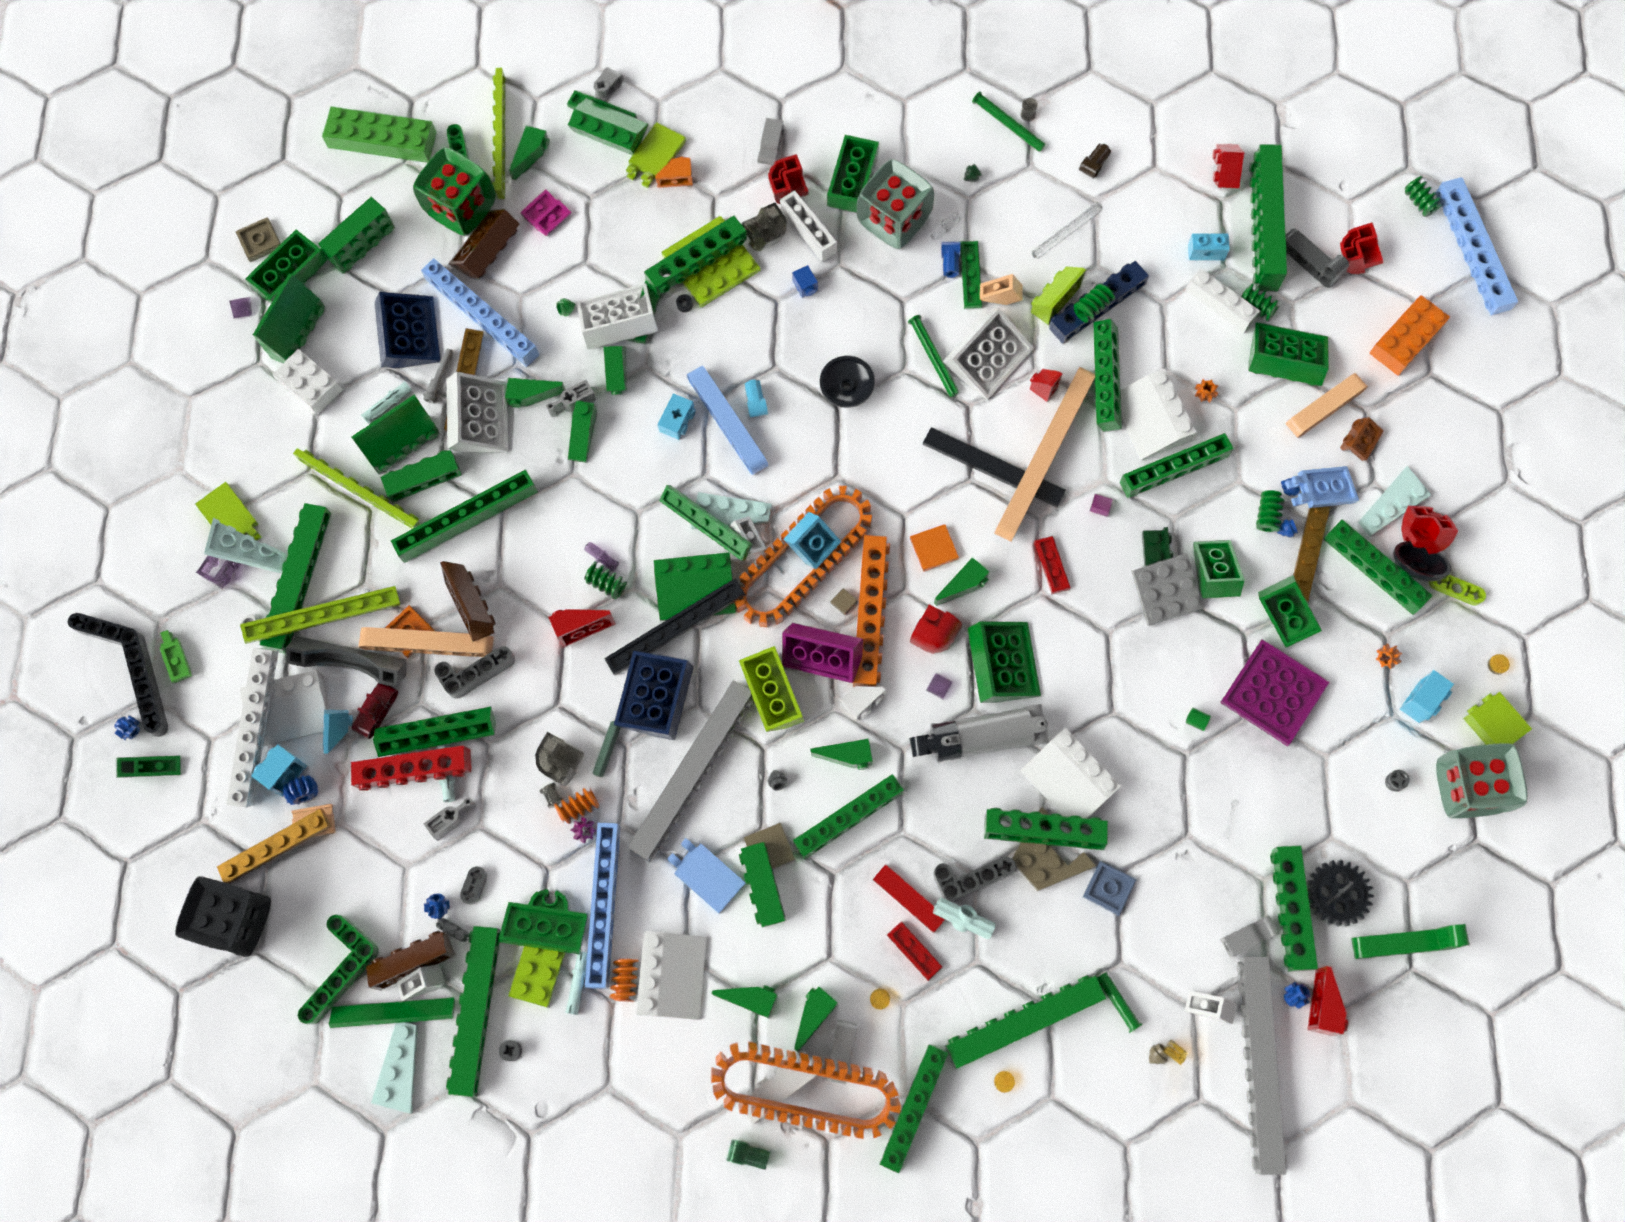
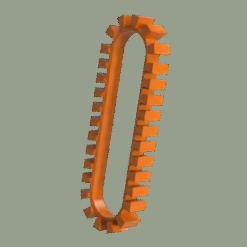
M839 486V495L833 496L829 488L823 491L825 503L818 496L813 501V507L810 504L805 510V515L811 512L820 517L830 505L836 502H848L857 508L860 519L857 525L841 540V543L817 569H813L775 609L767 612L753 609L747 602V592L790 547L783 539L805 516L803 513L797 518V524L794 521L789 526V532L785 530L781 534V540L785 542L784 545L779 538L772 543L773 549L777 551L776 553L770 546L764 551L765 557L769 559L768 561L765 560L762 554L756 559L757 566L761 567L759 570L754 563L748 567V573L753 577L750 579L746 572L740 576V582L745 584V587L741 588L746 596L742 600L736 601L735 606L738 613L747 608L748 611L743 615L746 622L751 624L755 616L760 617L759 627H767L766 618L772 616L775 619L776 625L783 622V616L779 612L783 609L789 616L794 611L793 605L789 604V602L792 601L796 608L802 603V598L797 593L799 592L805 599L810 594V589L805 585L808 584L813 591L818 586V580L822 582L826 578V571L830 574L834 570V563L838 565L842 561V554L846 557L850 553L851 547L854 549L859 544V539L861 541L864 539V535H867V530L861 527V525L871 528L872 515H863V513L871 512V505L868 499L859 504V501L862 499L861 491L855 488L851 497L846 495L847 486Z
M749 1041L747 1052L739 1053L738 1042L729 1045L732 1056L728 1059L720 1051L715 1060L716 1065L722 1069L711 1067V1083H717L712 1085L716 1100L726 1094L727 1096L723 1099L724 1108L732 1111L736 1101L739 1102V1113L748 1115V1104L752 1105V1116L760 1118L761 1107H764L765 1119L774 1120V1110H778L776 1114L779 1122L787 1123V1113H790L791 1124L799 1126L800 1115H802L804 1127L812 1128L813 1118H816L815 1125L817 1130L825 1131L826 1121H829L827 1124L829 1132L838 1134L840 1123L842 1135L851 1137V1126H854L855 1138L864 1139V1129L871 1128L873 1138L882 1136L878 1125L883 1122L891 1130L896 1122L894 1116L889 1112L900 1114L901 1104L897 1097L899 1093L894 1082L891 1081L886 1085L889 1082L887 1075L878 1070L874 1080L872 1068L863 1066L861 1077L859 1065L850 1064V1074H847L848 1067L846 1062L838 1061L837 1071H834V1060L825 1058L824 1068H821L823 1065L821 1057L812 1055V1066L808 1065L810 1062L808 1054L800 1052L799 1063H796L795 1051L790 1050L786 1051V1060H782L784 1054L781 1048L774 1047L773 1057H769L771 1054L770 1046L761 1044L759 1055L756 1054L758 1051L757 1043ZM748 1060L877 1088L885 1095V1106L876 1117L861 1120L738 1094L728 1088L725 1083V1075L727 1070L736 1062Z

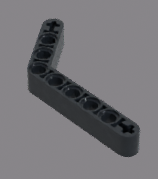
M82 613L71 614L67 623L73 630L80 634L123 647L145 731L154 736L160 737L165 735L168 731V723L145 637L130 627ZM135 636V639L130 642L131 638ZM140 653L139 657L135 659V656ZM144 670V674L139 677L141 671ZM149 687V691L144 694L145 689ZM154 705L153 710L149 712V708Z

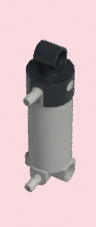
M1042 704L960 720L930 724V735L909 738L913 757L928 755L934 752L938 763L1016 747L1049 743L1047 734L1048 722L1044 718Z

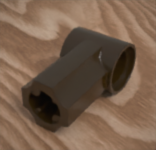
M1099 143L1090 156H1086L1083 159L1078 170L1095 179L1102 165L1111 155L1112 151L1105 143Z

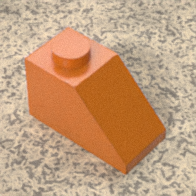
M690 157L673 158L656 174L657 187L693 185Z

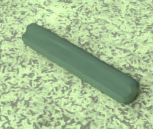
M611 721L592 772L594 776L603 777L621 729V727L614 726V721Z

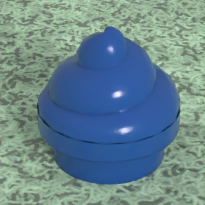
M1292 478L1282 480L1281 487L1284 494L1296 496L1299 493V486L1287 489L1285 482L1292 480Z
M1285 519L1280 525V531L1277 532V534L1287 536L1288 538L1294 537V534L1298 533L1293 519Z

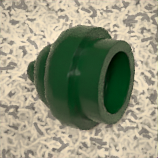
M975 163L966 167L963 178L965 181H978L979 177L982 176Z

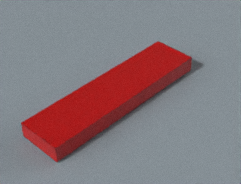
M886 864L872 879L933 934L945 921L944 918L933 914L934 906Z

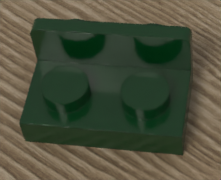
M1163 527L1162 530L1142 531L1144 566L1173 557V551H1170L1169 546L1172 542V535L1168 533V527Z

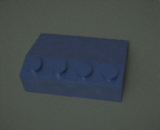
M379 292L374 305L381 367L405 368L439 363L441 360L433 296Z
M633 651L614 726L675 741L694 666L685 659Z

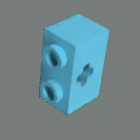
M1192 233L1188 242L1189 260H1225L1230 250L1228 233Z
M673 393L657 424L659 432L678 440L681 435H685L688 428L687 423L689 419H693L696 412L693 401Z

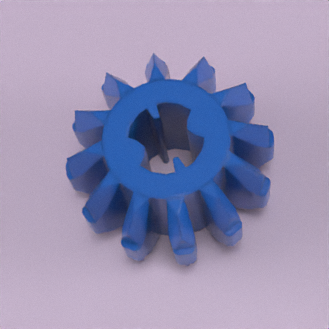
M309 775L289 780L288 783L283 785L284 788L282 789L284 798L290 805L306 803V801L316 797L319 792L316 781Z

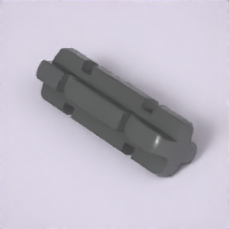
M446 918L438 919L436 923L438 929H443V932L460 942L468 940L469 932L464 929L462 930L461 927Z

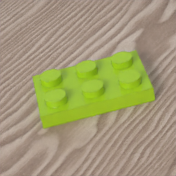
M524 946L508 996L548 1008L566 952Z

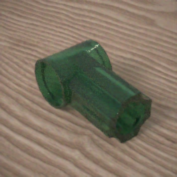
M731 1139L726 1161L766 1170L770 1151Z

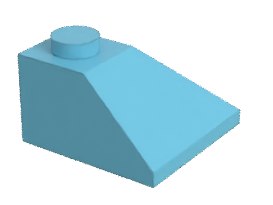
M324 709V754H328L347 734L348 727L352 726L353 715H349L348 710Z

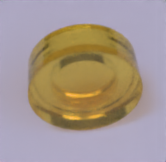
M1496 654L1488 660L1487 666L1493 674L1500 675L1509 669L1510 663L1504 655Z
M884 989L874 990L870 995L872 1007L877 1010L887 1008L890 1003L889 993Z
M1001 1071L994 1077V1086L998 1091L1006 1093L1014 1088L1015 1079L1010 1072Z

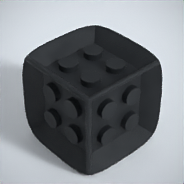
M198 876L192 883L180 911L175 928V936L213 949L249 957L255 950L267 921L271 907V898L232 884Z

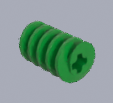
M1419 176L1405 187V194L1407 196L1410 195L1409 199L1414 201V206H1419L1418 211H1423V217H1428L1442 206V204H1438L1441 198L1434 199L1436 192L1430 194L1429 192L1432 187L1425 188L1428 182L1424 181L1421 183L1420 181L1423 179V176Z
M1252 283L1246 288L1241 297L1261 311V318L1267 315L1266 321L1269 322L1280 307L1277 306L1278 300L1271 302V295L1265 298V291L1259 294V287L1252 290L1254 286Z
M1098 284L1081 298L1079 302L1074 304V312L1081 321L1088 323V319H1094V314L1098 315L1099 310L1102 311L1105 309V306H1109L1110 301L1113 302L1115 300V296L1107 286Z
M1275 490L1262 491L1259 502L1260 506L1258 507V519L1256 521V528L1264 532L1280 531V527L1277 525L1281 524V520L1278 518L1282 517L1283 514L1279 511L1284 509L1280 504L1285 502L1280 497L1282 496L1281 492Z
M594 561L588 568L584 580H586L588 585L592 584L593 588H599L600 592L605 591L607 596L611 595L612 599H618L623 593L627 581L622 583L623 576L616 579V572L610 576L609 568L603 572V565L596 568L598 563Z

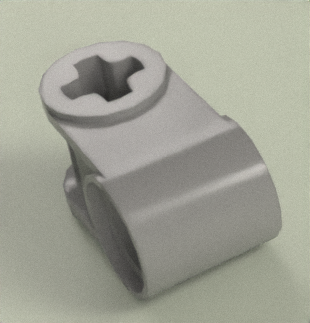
M606 67L594 82L595 97L605 102L608 101L622 85L624 76Z

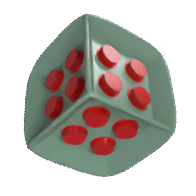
M890 159L873 175L862 189L857 200L858 221L864 228L889 246L901 249L914 237L929 218L934 205V189L925 178L897 160Z
M1501 743L1465 747L1449 751L1440 756L1436 761V775L1445 813L1449 818L1491 816L1517 810L1527 803L1525 776L1519 753L1514 744Z

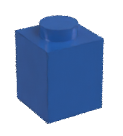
M808 265L792 272V281L802 298L812 296L818 291V282Z

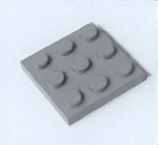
M1187 553L1131 570L1148 626L1203 609Z

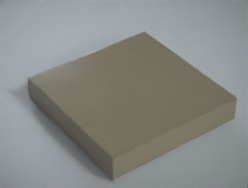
M268 217L235 231L249 262L272 253L281 244Z
M781 823L743 837L747 846L761 842L766 843L772 869L795 861Z

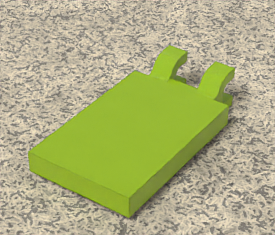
M656 122L629 159V166L626 168V172H628L627 178L634 180L640 170L643 172L641 180H643L642 185L648 188L653 179H656V174L678 154L686 142V137Z
M224 482L195 503L210 525L213 518H215L220 523L231 526L242 534L248 533L256 541L262 538L254 528L258 525V522L227 482Z

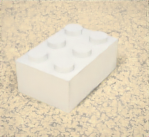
M300 349L294 352L272 374L285 389L317 416L343 391L333 377Z

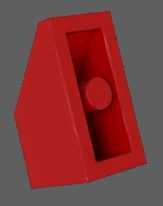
M1042 369L1031 377L1029 390L1048 402L1058 390L1063 373Z

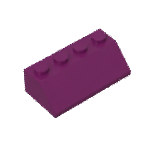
M792 623L782 632L783 667L849 683L854 682L863 654L862 638Z

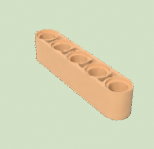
M1353 373L1286 422V425L1297 438H1300L1359 396L1368 386L1356 373Z

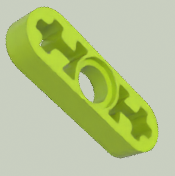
M1450 574L1446 579L1440 580L1442 582L1440 585L1437 584V581H1428L1432 589L1473 606L1481 604L1486 599L1484 589ZM1453 584L1460 585L1462 592L1456 593L1452 588ZM1475 592L1477 593V600H1475L1474 595H1472Z

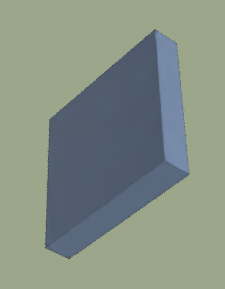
M1099 861L1082 897L1120 916L1137 879Z

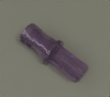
M588 542L585 545L584 550L594 557L597 563H602L612 572L616 570L619 562L608 555L606 550L600 549L593 542Z

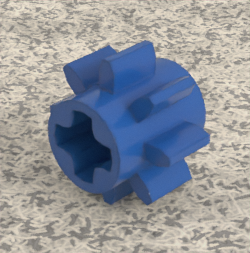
M130 715L127 718L123 716L116 721L114 728L117 731L114 734L123 740L127 738L133 739L140 732L138 727L140 722Z
M440 893L430 895L426 899V903H424V912H428V915L433 919L444 917L448 913L447 910L450 909V901L445 900V896Z
M1295 981L1284 988L1286 991L1284 999L1290 1007L1296 1006L1297 1009H1300L1310 1003L1308 1000L1310 992L1304 984L1298 985Z

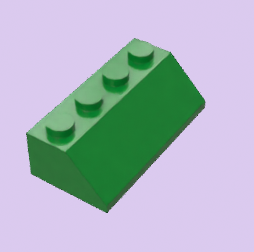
M585 99L574 108L568 122V126L573 132L630 155H633L641 144L649 126L644 121L589 99Z

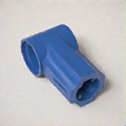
M942 242L943 276L947 278L959 276L960 242Z

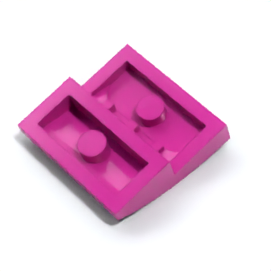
M545 189L520 214L540 233L547 236L571 214V211Z

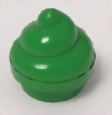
M562 298L556 303L560 316L571 315L576 306L574 302L566 298Z

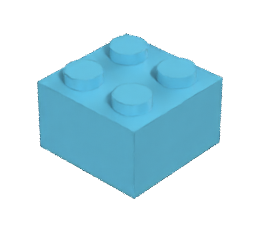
M808 512L783 539L806 565L817 569L841 543L840 539L825 522L811 512Z
M1433 670L1420 679L1399 709L1418 723L1425 719L1428 721L1441 710L1440 704L1443 700L1446 701L1452 694L1450 689L1454 684Z
M277 744L276 747L269 750L266 759L255 767L254 773L251 776L268 790L283 797V785L288 783L289 780L295 779V777L298 778L308 765Z

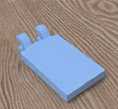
M1347 466L1302 470L1297 473L1298 476H1293L1292 480L1285 482L1287 489L1300 487L1301 493L1298 494L1297 498L1291 499L1293 506L1308 503L1309 508L1353 504L1359 501Z
M685 838L681 845L688 851V854L680 860L672 853L667 859L677 868L674 874L720 914L746 883L701 843L698 847H695Z

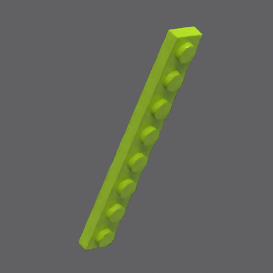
M497 67L495 68V75H493L495 90L492 92L493 100L495 101V105L492 106L493 115L495 116V120L492 121L493 130L495 131V135L492 136L493 146H495V151H492L493 161L495 162V166H492L493 177H495V182L492 183L498 199H505L506 77L503 68Z
M296 448L293 452V455L300 462L407 527L413 529L421 525L418 522L420 519L414 514L410 513L408 515L404 513V509L399 505L394 504L393 506L388 503L389 500L384 496L373 494L374 491L369 487H361L356 479L351 476L349 478L343 476L344 473L336 467L334 469L328 467L329 464L323 459L317 460L313 458L314 455L308 450L302 451Z
M396 586L243 623L240 624L244 643L249 644L400 605Z

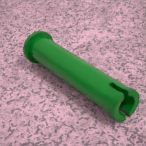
M1106 971L1098 976L1099 984L1129 1028L1128 1032L1131 1033L1142 1026L1143 1023L1138 1021L1108 975V972Z

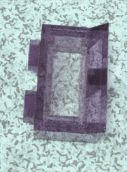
M207 555L196 573L208 582L223 589L230 582L232 574L241 566V563Z

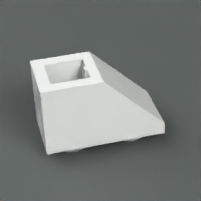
M855 686L841 699V704L856 720L860 717L865 718L871 712L870 708L874 704L879 705L885 699V689L883 687Z

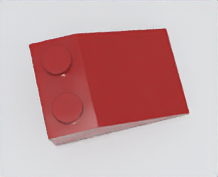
M565 609L557 610L552 613V616L548 617L563 648L616 625L610 610Z
M1324 966L1315 970L1307 1031L1329 1036L1344 1035V1032L1348 1029L1347 1013L1332 967Z

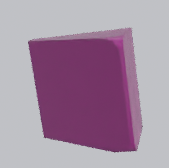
M1094 494L1089 511L1107 517L1113 499Z

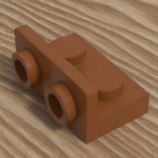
M1370 417L1355 420L1340 447L1342 451L1350 450L1361 461L1368 459L1384 432Z

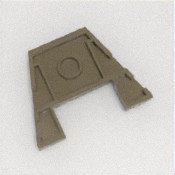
M1043 807L1038 811L1044 815H1050ZM1041 825L1043 830L1048 827L1047 825ZM1021 842L1012 857L1016 868L1037 891L1093 869L1096 866L1084 852L1067 865L1050 845Z

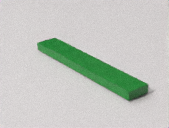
M666 485L659 500L662 504L739 560H746L753 545L751 542L676 488Z
M453 997L335 1006L331 1009L329 1026L330 1028L453 1019L455 999Z

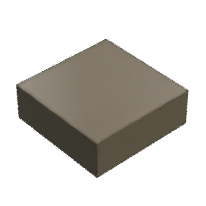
M843 588L830 603L843 615H846L857 603V599Z

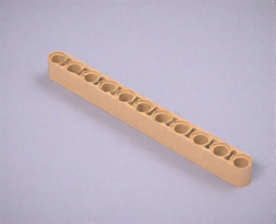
M1082 367L1078 368L994 534L1012 542L1095 379V373Z

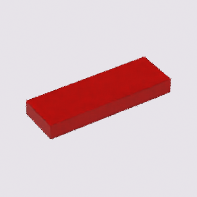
M1050 536L1035 540L1034 544L1051 594L1070 590L1071 587L1054 537Z
M902 921L886 935L927 981L943 968Z

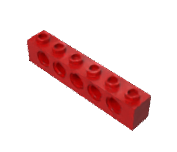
M462 745L351 762V785L359 788L360 791L371 790V787L375 786L378 788H388L390 784L407 785L409 781L422 783L427 782V779L430 778L443 780L446 779V776L453 775V777H463L465 773L472 772L471 749ZM451 760V765L446 768L447 762ZM432 762V768L427 770L428 765ZM413 765L414 769L409 773V768ZM395 768L394 774L390 776L391 770ZM376 771L375 777L372 778V773Z

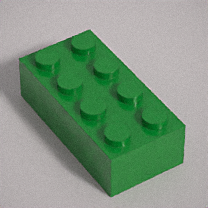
M844 135L827 193L828 207L857 213L858 197L864 186L872 178L879 154L878 141Z
M371 196L322 239L318 245L328 261L344 274L359 259L365 257L369 250L377 246L386 235H389L395 226L387 210Z
M296 229L245 280L255 292L271 304L289 273L304 284L328 259L322 249Z

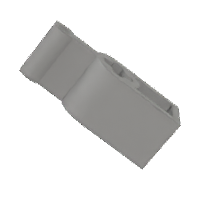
M766 118L757 163L774 165L783 136V120Z
M584 380L564 390L560 400L548 403L546 407L551 417H555L557 413L565 409L573 412L576 401L592 403L596 401V397L588 381Z
M470 797L466 798L457 808L448 806L423 824L431 836L438 841L459 826L463 820L462 814L469 809H474L476 803ZM451 813L454 814V815H453V817H454L453 820H450V818H451V817H450V814H451Z
M1268 915L1220 940L1231 958L1279 933Z

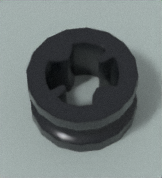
M687 294L677 297L676 304L678 310L683 313L691 311L693 308L692 298ZM682 301H687V303H686L687 306H683V305H682V304H683Z

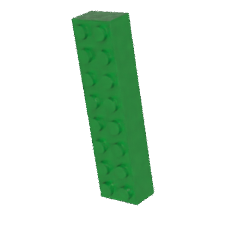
M1260 144L1258 150L1254 152L1253 161H1250L1249 172H1252L1249 184L1250 188H1252L1250 203L1253 204L1251 210V219H1253L1251 235H1254L1252 251L1255 252V257H1253L1252 267L1255 268L1253 284H1256V289L1260 288L1259 291L1278 292L1287 275L1282 145Z

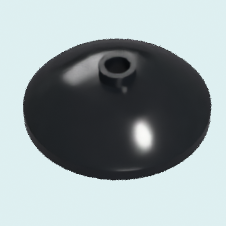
M845 355L832 359L824 366L820 374L819 383L823 396L830 403L838 407L852 408L863 404L869 399L874 390L875 377L871 367L864 360L855 356ZM849 385L850 388L846 389L844 388V386Z
M1411 541L1397 544L1393 551V556L1398 566L1416 579L1440 581L1446 579L1451 572V565L1440 552L1429 554L1426 548L1414 547Z

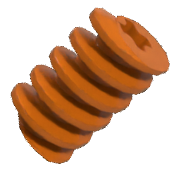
M582 788L583 795L575 792L576 799L568 796L569 803L562 799L561 807L556 803L554 804L563 823L565 821L571 824V817L578 820V813L584 817L585 809L591 813L592 805L597 809L599 808V802L591 788L589 792Z
M620 958L613 961V965L618 968L612 969V973L617 976L611 978V981L616 983V985L611 986L610 989L616 993L610 994L609 998L620 1002H635L629 999V997L636 995L630 988L636 987V984L632 983L631 980L637 979V976L632 974V972L638 970L637 967L633 966V963L639 962V960Z

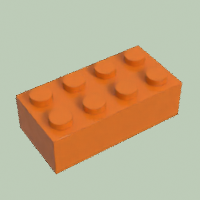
M1420 295L1380 338L1369 354L1399 376L1441 330L1450 316Z

